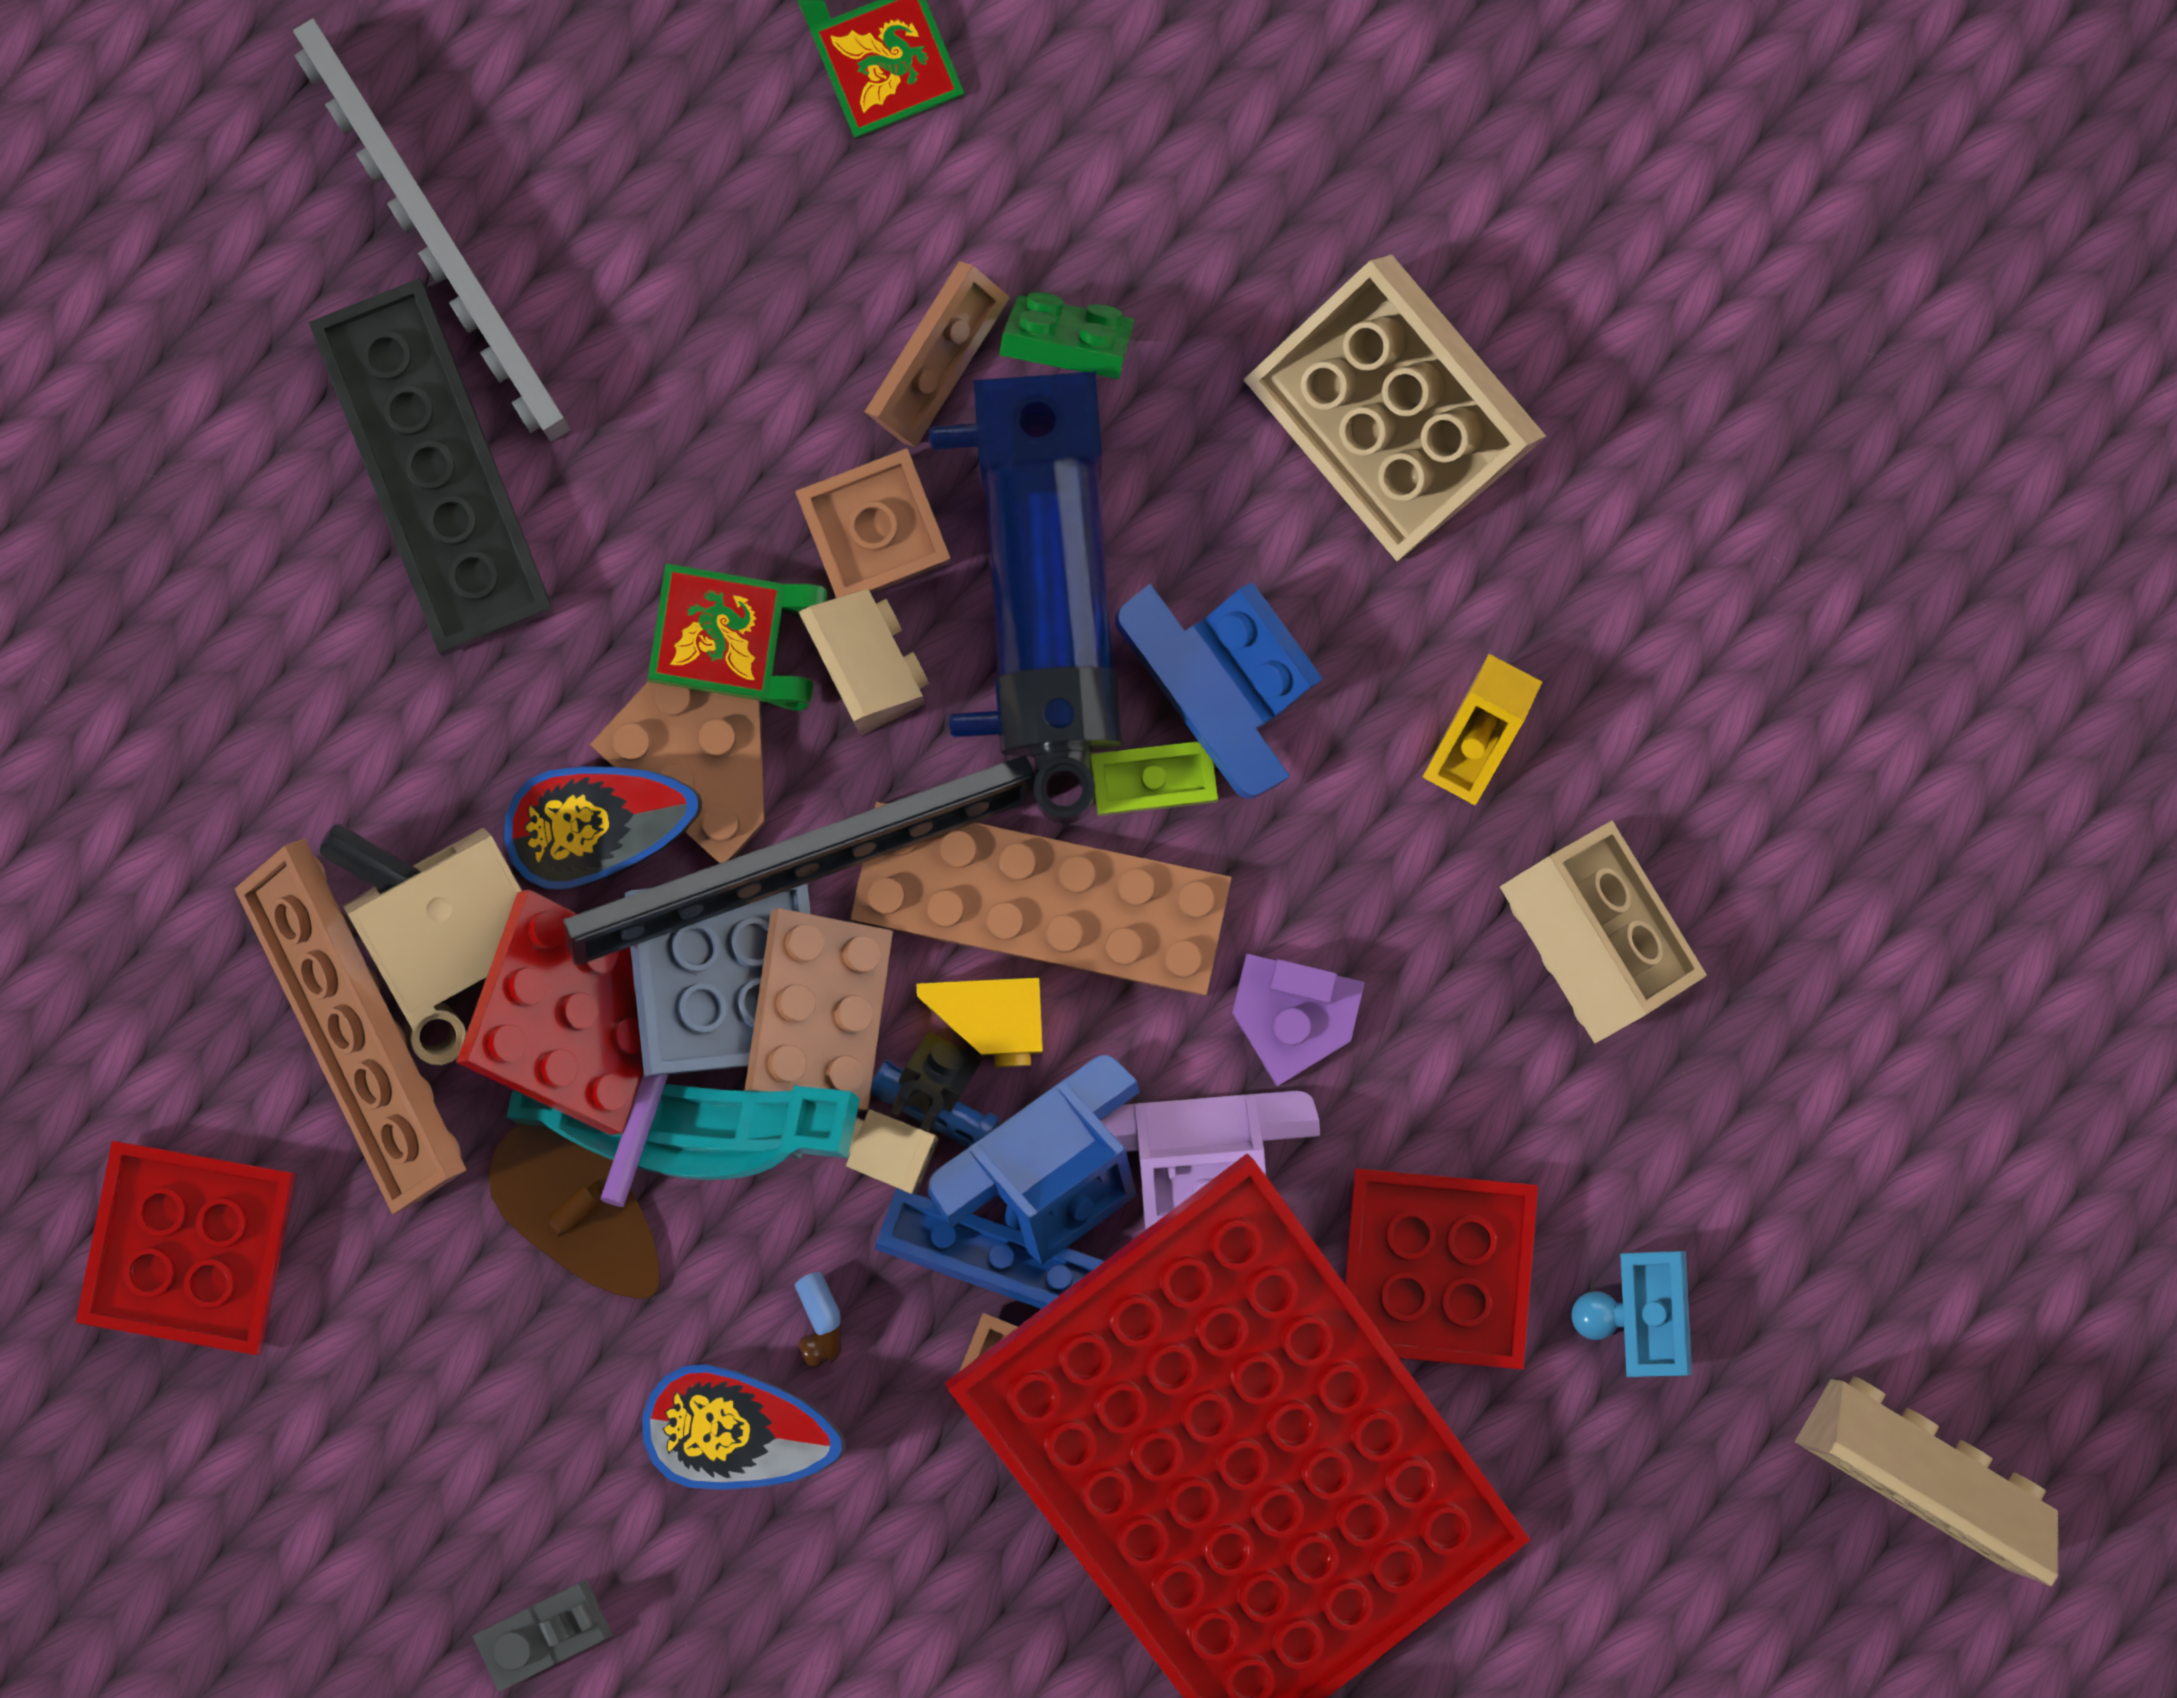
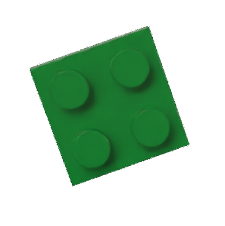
M1033 292L1028 294V297L1017 296L1003 332L1000 356L1119 380L1131 341L1134 318L1124 317L1119 309L1108 305L1092 304L1087 306V309L1065 305L1060 297L1049 293Z

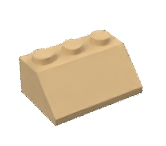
M1613 820L1553 853L1500 886V889L1510 903L1512 913L1524 926L1539 951L1544 966L1556 979L1573 1007L1575 1017L1585 1027L1594 1044L1647 1015L1707 976Z

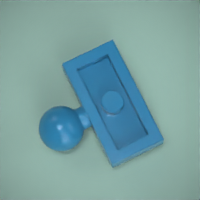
M1686 1251L1620 1253L1623 1303H1616L1610 1295L1600 1291H1591L1583 1294L1576 1300L1572 1308L1571 1318L1575 1329L1587 1339L1602 1340L1611 1336L1618 1327H1624L1627 1377L1692 1375Z

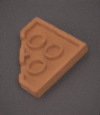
M647 682L589 744L613 767L653 771L675 778L695 789L700 794L702 810L700 815L686 830V833L720 864L734 859L766 824L762 766V719L760 701Z

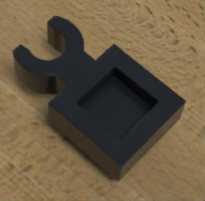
M928 1031L907 1063L898 1081L903 1085L892 1104V1113L898 1116L905 1106L912 1105L918 1107L925 1115L920 1129L924 1131L930 1130L935 1125L943 1108L952 1112L974 1077L981 1060Z

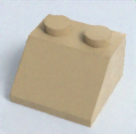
M865 589L812 605L799 611L803 623L860 736L925 705L920 689L929 685L928 679L914 652L904 657L902 656L893 638V635L901 632L902 629L887 599L875 603L869 589Z

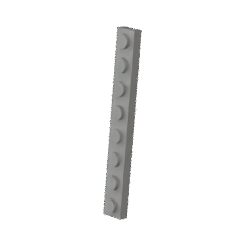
M312 18L294 29V34L304 48L294 54L295 58L313 86L322 80L328 86L334 98L325 103V106L342 133L345 135L355 129L365 145L364 149L356 153L357 157L374 184L386 179L396 197L387 202V205L406 234L415 228L420 233L428 247L419 251L418 254L436 283L438 284L448 278L459 297L450 301L449 304L468 333L476 328H479L490 347L480 353L499 383L510 377L519 391L521 397L511 403L530 433L541 427L550 442H553L571 431L315 20Z

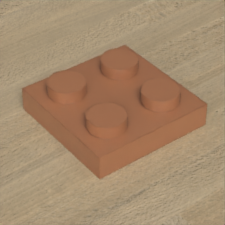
M908 448L795 491L836 598L869 589L872 594L952 563Z

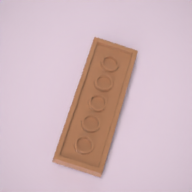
M876 802L875 808H878V807L883 806V805H886V804H885V803H881V802ZM973 823L862 863L850 920L851 922L1206 997L1232 877Z
M305 838L284 845L235 888V891L393 1215L412 1207L466 1171L461 1159L460 1147L456 1138L447 1131L434 1104L432 1089L427 1080L420 1075L407 1049V1040L403 1029L393 1020L385 1004L375 972L366 965L353 938V928L350 920L340 911L327 885L326 873L322 863L313 856Z

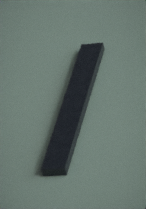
M1024 755L564 919L567 949L574 965H581L1023 806L1031 801L1034 771L1027 756Z

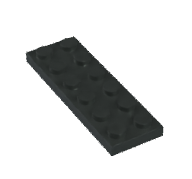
M418 278L308 322L438 653L441 656L447 655L554 612L422 279Z

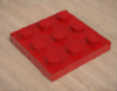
M531 890L517 892L456 1063L609 1135L623 1134L644 1072L631 949L628 947L584 964L574 965L566 945L564 919L578 914Z
M112 1141L75 1323L246 1354L262 1355L297 1173Z
M1359 1168L1353 1169L1344 1284L1398 1358L1524 1370L1538 1185Z

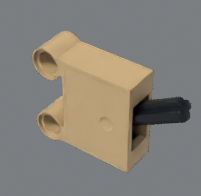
M334 824L325 834L319 847V853L322 857L374 886L345 902L342 906L406 1018L404 1032L407 1041L417 1056L429 1064L443 1065L452 1062L459 1056L466 1031L464 1024L449 1005L442 1001L487 977L515 897L521 889L494 839L484 828L411 866L342 824ZM434 1019H444L450 1022V1033L441 1044L430 1046L420 1042V1032L427 1022Z

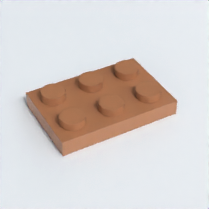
M782 908L771 911L744 1091H791L794 1086L851 1091L860 1097L857 1112L868 1110L892 942V930Z

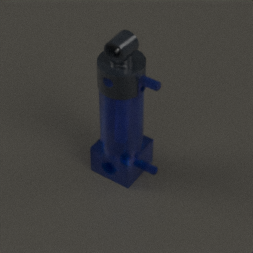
M1096 371L973 380L976 423L931 426L929 428L930 447L933 450L978 447L982 488H985L998 668V678H995L997 711L951 714L949 716L950 735L953 738L999 735L1000 753L1008 756L1021 757L1026 755L1027 757L1035 758L1034 797L1037 808L1049 820L1055 823L1069 824L1077 822L1087 815L1094 802L1095 783L1090 770L1089 754L1116 748L1122 744L1117 671L1113 667L1100 492L1102 447ZM1035 424H1044L1052 429L1049 434L1042 437H1032L1024 432L1028 427ZM1063 775L1071 776L1079 782L1082 794L1078 801L1069 806H1059L1050 800L1047 795V787L1056 777Z

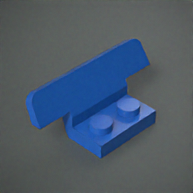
M1251 582L1239 588L1205 619L1187 630L1182 628L1151 584L1124 603L1115 616L1117 630L1233 790L1243 798L1253 799L1290 777L1289 773L1257 730L1282 714L1320 683L1323 678L1254 583Z
M1107 1055L1095 1057L936 1170L928 1184L929 1196L952 1228L999 1194L1003 1201L1017 1214L1027 1252L1043 1265L1137 1196L1126 1150L1101 1122L1103 1118L1140 1093L1137 1080L1115 1058Z

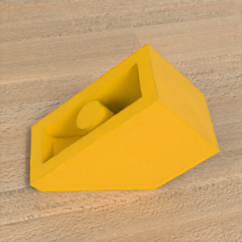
M1488 654L1422 778L1476 806L1525 721L1542 681Z
M1039 978L916 984L917 997L982 1057L994 1056L995 1067L1031 1066V1055L1043 1054Z

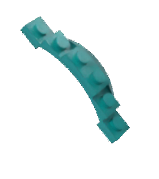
M665 1084L637 1168L686 1179L728 1180L759 1174L775 1167L786 1158L801 1159L802 1154L848 1158L860 1097L851 1091L794 1086L791 1091H733ZM514 1089L512 1091L507 1118L517 1124L549 1127L570 1141L614 1160L622 1134L609 1135Z

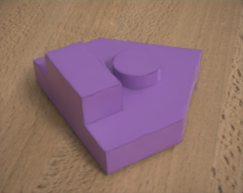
M1246 954L1232 1015L1264 1064L1276 1087L1351 1042L1365 982L1280 959L1272 960Z

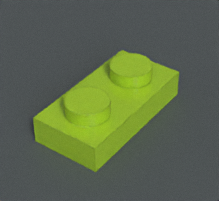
M1199 741L1090 754L1092 776L1095 783L1097 816L1217 803L1218 801L1214 763Z

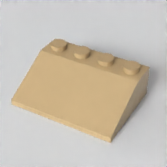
M1393 255L1370 260L1243 379L1396 561L1401 560L1492 485L1546 437Z
M1856 1376L1852 1377L1849 1384L1835 1379L1829 1381L1797 1436L1795 1443L2002 1568L2052 1587L2058 1576V1510L2041 1501L2046 1493L2045 1489L2015 1472L2012 1473L2009 1480H2006L1988 1469L1993 1460L1990 1456L1962 1440H1959L1956 1447L1953 1448L1934 1435L1939 1426L1921 1414L1906 1408L1903 1415L1900 1416L1883 1406L1881 1403L1886 1394Z

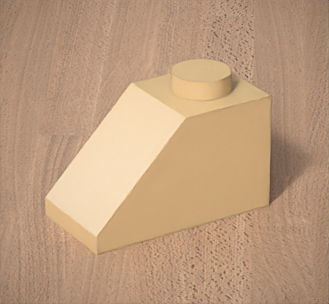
M869 1109L865 1120L856 1117L849 1151L850 1156L846 1167L911 1194H917L939 1138L931 1133Z

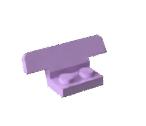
M1302 1091L1124 1104L1101 1120L1104 1126L1125 1148L1126 1152L1139 1151L1145 1229H1148L1246 1153L1255 1160L1266 1175L1263 1141L1320 1136L1319 1117L1313 1098Z

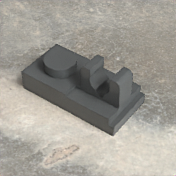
M585 1579L473 1635V1639L498 1692L611 1637L613 1633L588 1579Z

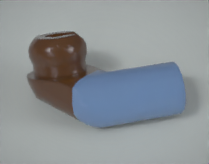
M815 1272L800 1278L794 1285L815 1330V1333L802 1337L798 1344L807 1365L812 1368H817L828 1360L832 1364L842 1352L840 1310L823 1274Z

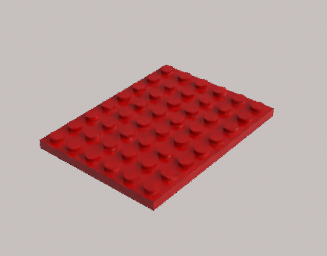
M1248 1153L944 1383L958 1404L1183 1698H1328L1531 1541L1264 1172Z

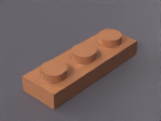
M959 261L864 412L902 443L916 448L1010 297L973 265Z

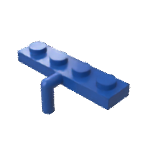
M897 1187L875 1244V1250L1041 1309L1104 1262L1092 1256L1065 1248L1042 1265L1027 1252L1017 1214L1009 1205L1006 1207L1001 1224L970 1214L951 1228L933 1200L917 1194H911Z

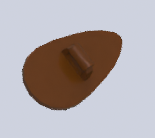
M519 1124L509 1130L494 1149L488 1171L491 1197L503 1218L528 1242L589 1284L616 1295L636 1299H645L653 1296L659 1289L661 1282L659 1256L652 1230L631 1188L624 1207L614 1206L601 1200L613 1160L570 1141L549 1127Z

